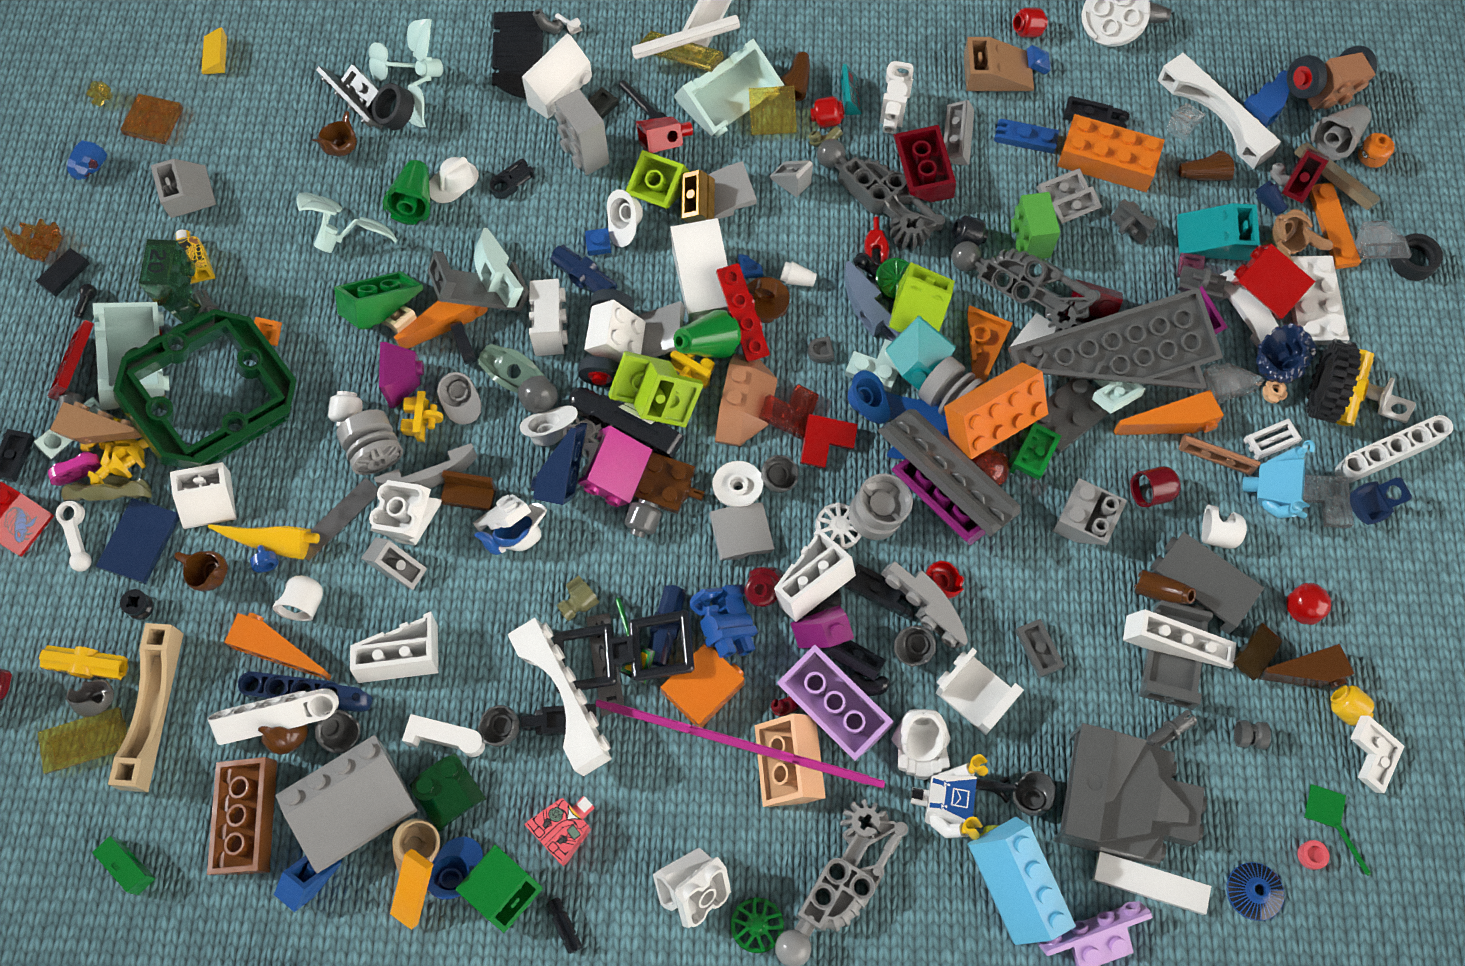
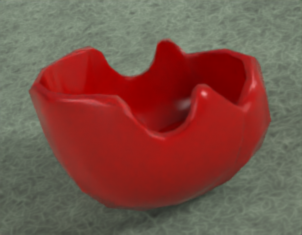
M939 560L927 568L925 574L936 583L948 599L956 597L964 590L962 588L964 577L959 575L957 568L950 562Z
M1311 582L1299 585L1286 599L1288 612L1292 618L1301 624L1314 625L1324 619L1331 610V598L1327 591L1318 584Z

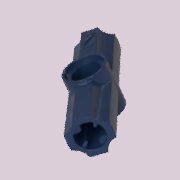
M564 244L558 245L553 250L550 257L551 263L568 274L570 280L579 288L585 287L592 293L601 289H617V283L599 271L598 266L590 258H581Z
M665 585L658 612H655L654 615L681 611L687 591L679 586ZM680 622L651 626L648 648L656 651L651 665L657 667L667 666L673 642L677 640Z

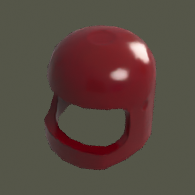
M1161 466L1135 473L1130 480V489L1133 499L1138 506L1151 507L1173 501L1180 493L1181 484L1177 473L1173 469ZM1142 475L1149 479L1152 487L1153 498L1151 503L1145 502L1140 493L1139 478Z

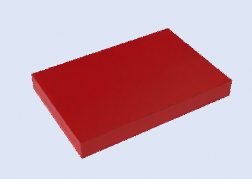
M85 320L74 332L47 395L48 398L57 401L59 396L67 390L94 323Z

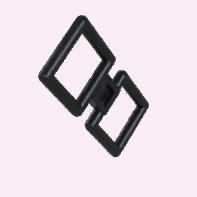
M681 610L631 619L628 622L629 636L614 638V628L610 623L560 631L554 634L553 644H557L565 656L564 641L603 635L606 676L573 681L576 689L581 691L615 685L617 683L616 667L631 665L632 678L635 681L691 673L695 669L689 612ZM680 622L683 663L642 670L639 629ZM556 686V691L560 694V691Z

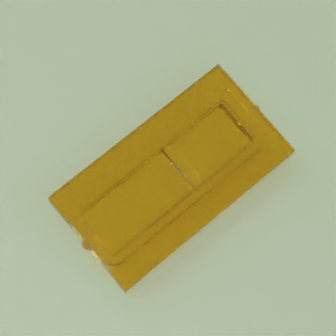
M117 707L93 717H85L38 732L43 774L56 772L118 752L127 735L121 708Z

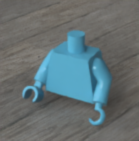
M1306 440L1302 447H1294L1268 460L1266 463L1260 464L1259 477H1243V492H1257L1259 505L1278 519L1296 516L1305 519L1307 514L1303 512V508L1310 507V505L1303 501L1306 468L1305 461L1302 458L1305 457L1309 444V451L1314 452L1315 443L1312 440Z

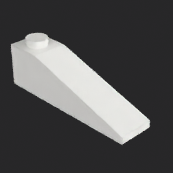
M1146 609L1126 617L1123 641L1145 649L1228 669L1234 666L1236 642Z

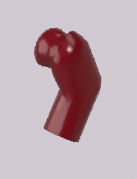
M789 695L780 700L775 699L771 703L773 713L782 717L797 711L799 705Z

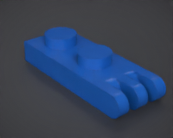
M1006 119L998 120V127L994 137L995 142L1051 154L1055 153L1059 130Z

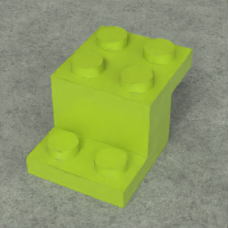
M624 351L608 396L612 400L633 404L641 419L686 428L704 384L699 379L678 375L670 361Z

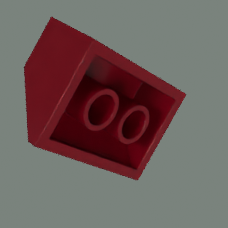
M939 125L893 134L910 195L931 203L954 198L956 180Z

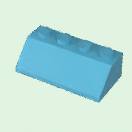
M1014 817L980 836L977 840L968 843L969 849L1015 945L1052 941L1076 927L1029 824L1018 817Z

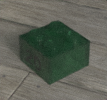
M147 239L138 284L153 302H157L158 306L186 307L187 300L191 297L192 293L190 284L191 278L195 275L196 271L195 263L177 240Z

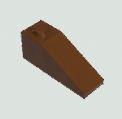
M1337 644L1264 669L1259 679L1315 688L1330 685L1331 689H1335L1347 684L1346 679L1355 673L1341 645Z

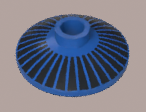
M1255 862L1244 863L1236 867L1228 877L1226 886L1228 899L1233 908L1243 917L1254 921H1263L1274 917L1282 908L1284 888L1277 874L1269 867ZM1256 885L1261 886L1263 889L1261 896L1255 892Z

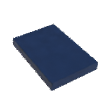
M132 498L96 567L146 585L180 519L179 514Z

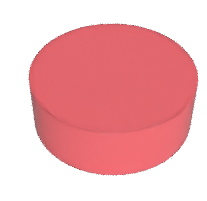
M1310 840L1300 845L1298 859L1307 869H1321L1329 862V851L1323 843L1317 840Z

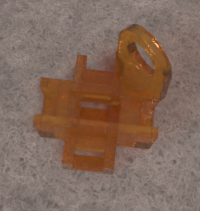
M39 219L36 226L20 222L19 226L23 229L21 235L14 234L8 226L2 227L7 239L20 255L23 254L29 259L41 262L45 261L49 251L56 252L63 238L56 222H52L49 226L46 225L43 219Z

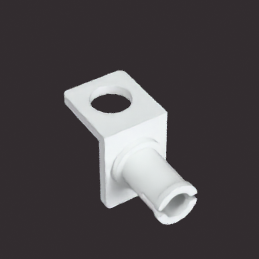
M1390 378L1387 386L1384 388L1369 383L1366 398L1378 401V414L1407 423L1415 409L1416 403L1391 395L1395 378ZM1395 404H1402L1406 407L1407 411L1403 414H1396L1392 411L1391 407Z

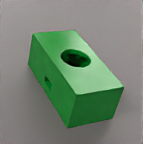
M109 836L92 852L127 893L139 895L156 879L121 839Z

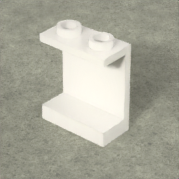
M972 648L968 654L963 651L953 663L957 667L951 673L945 671L936 683L940 686L936 694L983 734L987 735L1024 689L1016 683L1012 687L1007 685L974 657L977 650Z

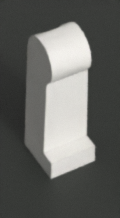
M410 714L402 739L407 746L418 748L421 740L462 750L469 757H477L485 749L482 736L475 730Z

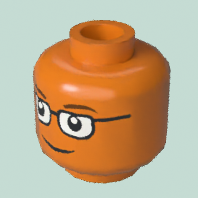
M1383 133L1370 134L1359 147L1358 158L1365 166L1371 168L1381 167L1393 154L1395 149L1394 142L1388 135Z

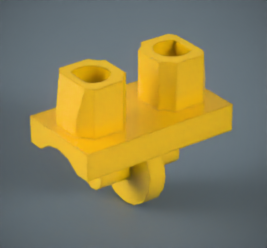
M677 350L671 352V364L678 375L701 380L705 389L709 386L711 374L714 370V361L706 357L700 363L694 361L695 355L680 353Z
M417 391V397H405L403 403L404 412L414 414V419H402L400 430L403 435L415 436L417 442H425L426 429L433 430L436 423L443 421V414L437 411V405L430 404V401L425 398V391Z

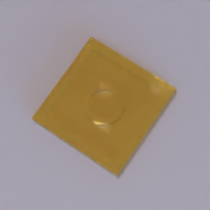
M794 86L749 88L751 136L797 133Z

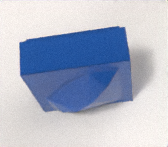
M1034 45L1027 48L1029 68L1042 74H1047L1051 71L1049 52Z

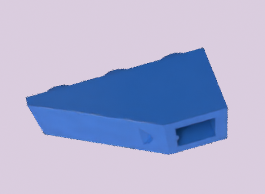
M1281 71L1275 78V81L1272 83L1270 81L1267 82L1258 94H1251L1244 102V105H1246L1245 109L1253 117L1257 118L1265 128L1277 120L1285 106L1290 91L1287 85V71Z

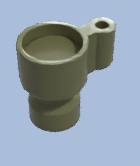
M578 575L566 584L570 598L562 600L556 606L569 622L576 617L577 612H587L597 605L599 600L587 583Z

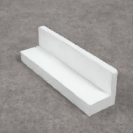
M698 0L682 31L723 19L732 0ZM713 36L683 45L682 50L703 56Z

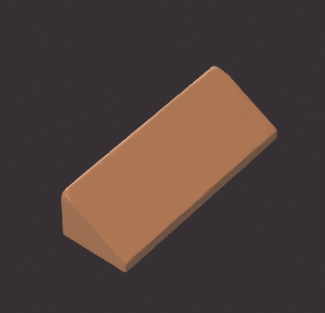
M1183 434L1178 448L1180 451L1248 475H1252L1261 464L1260 461L1186 434Z

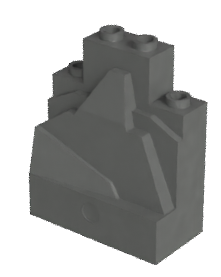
M1082 723L1070 734L1069 740L1074 741L1060 832L1054 836L1053 842L1097 853L1103 852L1122 859L1154 866L1165 858L1167 846L1163 843V840L1190 847L1202 839L1204 825L1200 824L1201 815L1205 812L1207 806V797L1204 796L1205 788L1171 780L1177 772V762L1174 761L1175 752L1148 745L1146 743L1147 740L1085 723Z

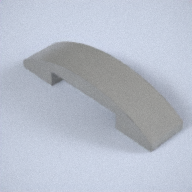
M472 443L447 451L450 460L405 477L397 469L374 477L378 487L386 483L387 480L418 484L430 489L445 483L442 477L443 470L462 473L475 461L477 454Z

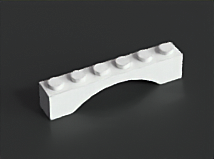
M1182 53L1163 66L1158 81L1173 95L1197 101L1216 113L1232 133L1237 155L1252 169H1255L1273 156L1281 141L1231 97L1224 88L1219 86L1210 75L1197 66L1192 59Z
M533 618L510 632L508 637L517 655L527 663L543 669L558 687L566 714V734L563 749L574 771L585 776L612 759L608 752L611 747L603 734H599L596 728L599 726L595 715L591 711H587L584 705L587 703V699L580 689H576L573 683L576 680L575 675L568 666L565 667L562 661L565 658L562 650L557 644H553L551 637L554 636L552 630L547 623L542 624L536 618Z

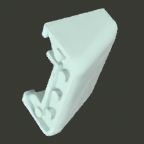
M752 39L744 45L743 49L733 53L728 59L701 77L696 78L693 82L691 80L682 86L674 95V98L710 136L715 134L718 138L728 131L726 126L765 99H768L770 102L780 95L778 90L784 84L755 40Z
M157 302L93 303L100 410L120 408L114 398L113 388L121 358L131 348H140L148 344L151 338L159 335V326H164L163 312H158ZM162 369L139 380L151 398L164 396V391H169V376H163Z

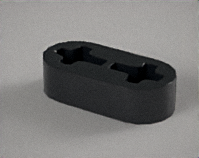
M462 322L450 324L465 365L476 362L477 360Z

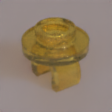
M92 81L90 84L91 88L86 93L87 96L94 98L91 103L99 107L103 105L105 99L110 100L112 98L111 88L102 81Z

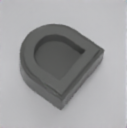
M830 336L816 338L809 343L808 356L813 362L826 363L834 361L835 356Z

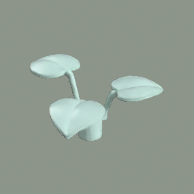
M432 19L415 20L408 27V47L413 51V56L418 60L416 63L388 62V50L385 45L373 43L369 47V68L371 75L376 81H384L388 74L387 66L415 68L416 73L424 77L408 85V90L414 98V111L409 122L418 127H426L424 122V96L422 90L417 85L431 81V77H440L443 73L441 60L427 57Z
M308 192L299 193L297 196L299 211L314 210L323 213L321 228L314 246L324 252L332 253L336 241L341 243L343 237L355 225L391 238L395 244L397 242L395 235L388 227L378 221L365 217L354 219L339 235L337 233L338 229L328 224L330 214L336 215L337 212L340 213L342 207L337 202Z

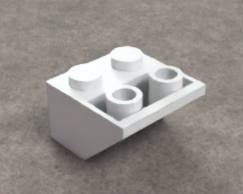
M223 462L170 472L172 495L184 529L237 519L231 473Z

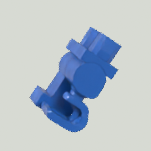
M743 584L701 589L690 599V608L699 616H705L700 622V627L703 634L707 637L705 639L706 646L716 647L719 658L732 656L736 653V649L739 656L748 655L755 650L751 637L756 635L758 631L756 626H753L752 618L746 612L742 596L745 595Z

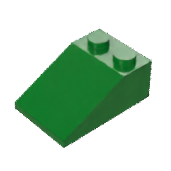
M402 271L334 286L337 312L358 329H370L373 325L385 321L421 292L423 285Z

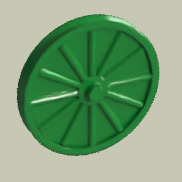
M888 259L879 266L876 272V284L880 292L890 300L895 301L899 282L910 264L904 259Z

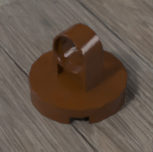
M760 277L747 284L748 291L754 298L756 314L760 317L762 323L774 322V319L780 316L782 318L789 308L790 294L787 287L781 281L772 277Z

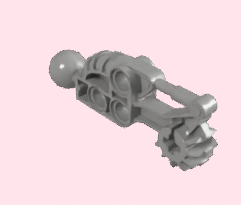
M866 799L861 801L860 807L854 801L850 804L852 811L848 809L843 811V815L847 819L841 820L840 826L849 827L842 835L849 845L841 858L830 860L823 868L796 915L799 922L795 929L787 930L777 938L775 953L783 965H804L812 952L809 938L814 929L825 931L827 928L838 932L840 927H848L851 924L850 920L854 917H859V910L866 907L869 899L874 894L884 875L883 868L890 856L895 852L902 837L908 832V827L905 823L889 821L886 811L883 810L876 813L875 810L878 806L876 802L868 808ZM864 818L868 820V827L865 830L860 828V821ZM890 835L876 865L858 869L857 866L868 846ZM836 865L842 869L843 878L841 880H835L831 877L829 873L831 866ZM856 881H862L867 885L868 891L865 896L858 895L855 892L854 884ZM823 890L828 893L829 903L827 905H820L816 901V891Z

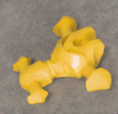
M113 417V420H114V421H117V422H119V423H120L121 420H122V419H118V418H116V417ZM134 438L91 444L79 443L80 449L83 452H90V449L99 444L101 449L105 450L100 462L102 467L95 473L88 471L91 485L104 484L102 480L110 473L130 479L132 474L128 469L134 464H137L141 469L146 467L143 449L149 446L143 438L138 441Z

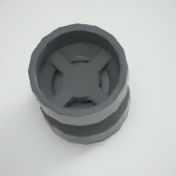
M1237 720L1234 728V741L1237 747L1247 748L1248 746H1254L1257 749H1268L1271 732L1267 722L1258 721L1255 724H1251L1247 720Z

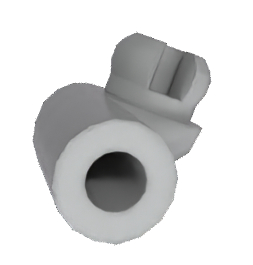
M1275 163L1272 170H1270V176L1281 187H1284L1290 176L1284 172L1286 170L1284 164Z

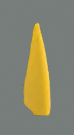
M208 524V528L243 545L257 549L258 545H263L265 551H273L276 555L300 560L305 558L309 543L318 544L320 535L318 533H311L310 528L293 526L243 528Z

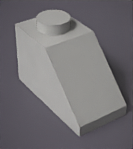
M375 537L361 558L383 575L410 590H414L427 570L425 566L388 539Z

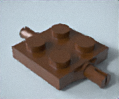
M651 452L632 499L636 501L643 499L657 504L660 509L678 514L682 503L687 497L702 501L705 491L691 487L695 466Z

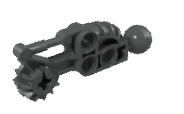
M827 139L819 145L817 158L820 164L826 168L836 167L840 171L838 182L869 212L873 214L885 213L891 218L890 238L895 239V245L902 244L903 250L909 246L913 251L916 246L922 247L925 241L930 238L931 232L942 230L945 217L940 214L937 215L917 197L910 195L905 176L902 172L890 170L887 164L882 165L879 160L871 161V158L863 161L855 156L848 161L845 158V147L836 139ZM902 203H913L921 210L920 212L923 215L909 211Z
M970 241L961 242L952 251V262L957 269L964 272L975 269L980 272L977 277L978 279L1017 302L1036 301L1045 306V317L1052 318V322L1048 324V327L1056 326L1055 332L1084 324L1085 322L1082 318L1090 316L1088 307L1100 299V292L1098 290H1092L1080 282L1068 278L1060 268L1051 264L1048 260L1040 259L1033 254L1029 255L1026 251L1018 252L1014 248L1010 251L1003 249L998 256L994 255L986 260L982 257L980 248ZM1037 264H1040L1042 267V273L1039 277L1034 272ZM1005 274H1008L1010 278L1007 286L1003 283V276ZM1060 281L1084 297H1061L1046 288L1045 285ZM1025 285L1030 289V295L1027 298L1024 297L1022 292ZM1069 311L1068 316L1071 317L1070 320H1066L1067 316L1064 312Z

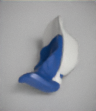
M532 503L528 505L531 512L511 527H500L495 529L493 534L480 531L475 533L474 536L479 538L484 547L494 555L504 553L506 550H527L541 538V530L538 524L546 514L547 508L542 504Z

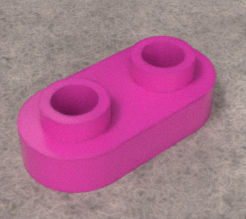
M83 452L73 459L54 464L48 470V476L51 484L62 486L88 476V471L97 472L102 465L97 454Z

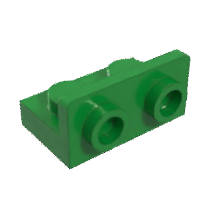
M1035 422L1030 430L1025 428L1019 440L1023 444L1020 451L1015 449L1008 461L1012 464L1009 472L1014 474L1017 469L1040 480L1062 436Z

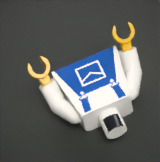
M977 754L972 757L970 763L933 775L929 790L912 788L910 804L925 806V822L930 824L943 837L958 838L969 836L971 839L977 840L980 834L975 828H982L983 825L977 817H973L977 777L974 775L975 772L980 776L988 774V768L984 765L980 766L983 763H987L988 760L983 755Z

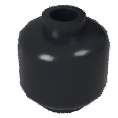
M964 215L954 222L951 236L954 237L957 245L964 241H970L979 247L981 243L984 244L986 242L988 230H986V224L983 220Z

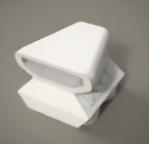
M387 480L378 489L377 497L380 501L378 507L370 514L369 520L372 524L370 531L385 535L397 543L416 545L440 507L442 500L430 498L431 489L424 486Z
M700 848L693 850L653 874L660 904L670 911L678 908L682 926L686 928L696 927L701 924L712 908L716 909L722 906L731 893L728 873L724 864L718 857L711 858Z

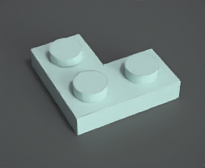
M885 339L877 359L854 351L845 371V376L853 378L856 373L862 370L873 372L883 383L884 389L891 392L899 373L886 352V348L892 341Z
M1094 380L1103 388L1094 393L1092 400L1111 414L1141 397L1145 388L1140 384Z

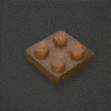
M138 94L120 130L126 136L166 145L183 107L179 102Z

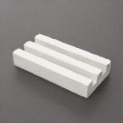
M1288 418L1250 434L1243 440L1245 444L1248 443L1250 445V452L1255 453L1254 458L1259 460L1299 443L1302 438ZM1287 427L1289 429L1259 443L1255 441L1282 428ZM1291 435L1293 436V438H1290V439H1288V440H1286V441H1283V442H1281V443H1278V444H1276V445H1274V446H1271V447H1269V448H1267V449H1264V450H1262V451H1261V449H1260V448L1265 447V446H1267V445H1269V444H1272V443L1277 442V441H1279V440H1281V439H1284V438H1286V437H1288V436H1291Z

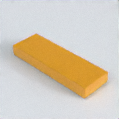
M412 848L404 854L390 915L411 930L419 923L434 865Z

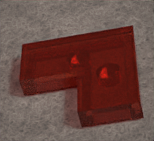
M797 384L794 386L789 404L772 395H768L765 398L759 419L799 439H803L808 415H813L819 394Z

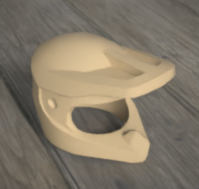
M410 819L402 823L395 831L392 840L393 854L399 875L404 854L411 848L432 863L436 858L440 848V838L436 827L429 821Z

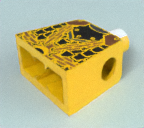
M178 230L175 233L176 240L166 242L163 245L166 258L162 260L164 269L161 271V276L170 288L215 279L205 247L197 236L191 237L190 231Z

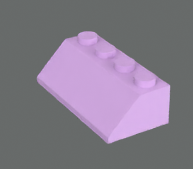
M816 645L777 682L854 761L876 744L894 725V721Z

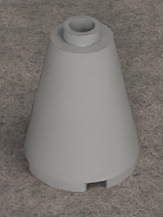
M1357 104L1320 119L1311 131L1312 143L1315 142L1317 149L1325 156H1328L1330 160H1340L1341 158L1348 157L1355 150L1371 120L1370 110L1362 104Z

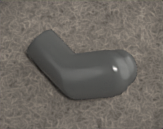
M537 9L533 12V16L541 30L554 35L561 32L563 22L560 19L557 20L555 18L553 21H549L542 9Z

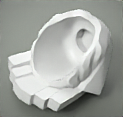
M913 709L908 711L903 716L892 737V741L898 747L899 770L905 771L906 775L915 776V779H931L933 775H937L950 767L947 746L951 738L944 719L937 711L932 709Z

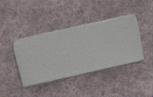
M969 100L947 105L944 143L951 164H970L974 108Z

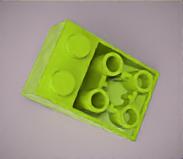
M910 262L898 285L889 327L902 333L918 316H921L939 332L952 297L955 281Z

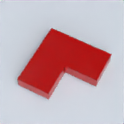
M809 414L800 464L824 469L826 467L829 445L852 450L855 445L858 424Z

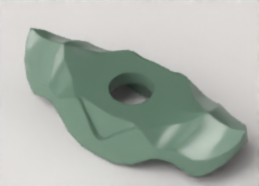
M488 344L478 356L479 365L490 378L502 387L518 393V388L525 380L534 376H544L529 358L512 348ZM513 365H518L521 373L519 377L512 379L509 376V369Z

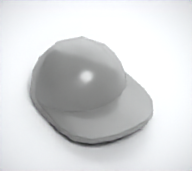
M459 372L448 373L439 382L437 390L439 400L450 420L458 424H470L477 420L481 413L482 405L474 383L467 375Z

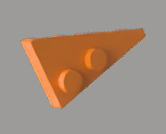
M969 305L967 322L971 371L975 374V379L980 378L986 382L1013 323Z

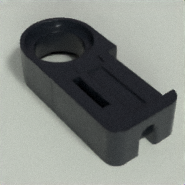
M524 159L518 160L491 179L490 189L492 195L498 199L509 197L517 191V187L531 179V177L535 179L533 168L531 166L528 167ZM499 183L507 185L506 189L502 191L496 190L495 186Z

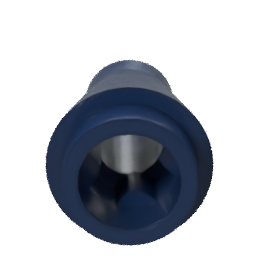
M1271 180L1255 191L1256 199L1271 210L1275 216L1280 215L1289 208L1277 184H1273Z

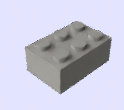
M577 89L556 100V112H554V115L559 123L557 130L562 138L560 145L565 153H570L577 169L581 168L587 176L609 164L604 121L581 90Z

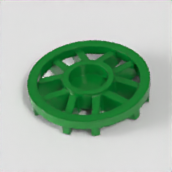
M754 897L743 901L737 906L732 915L731 932L733 938L742 949L751 953H764L773 949L777 938L784 931V920L780 910L774 903L764 898ZM756 902L764 903L762 914L756 913ZM753 903L752 914L743 909V907ZM767 906H770L776 914L765 916ZM739 911L748 916L746 922L736 919ZM779 919L780 925L769 926L768 920ZM735 923L745 926V928L738 935L735 929ZM769 930H779L775 940L768 932ZM748 932L751 937L744 944L739 938ZM764 935L767 936L771 943L766 947L763 946L760 939ZM754 938L757 939L760 949L749 947Z

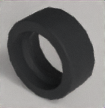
M394 83L385 84L380 88L372 104V115L376 123L394 131L403 128L411 119L414 111V98L411 92ZM397 98L395 109L389 116L391 105Z
M1418 233L1403 237L1390 254V263L1394 271L1401 277L1413 281L1427 279L1437 270L1443 260V251L1440 245L1433 238ZM1414 248L1421 251L1427 257L1429 265L1423 267L1411 263L1406 258L1404 249Z

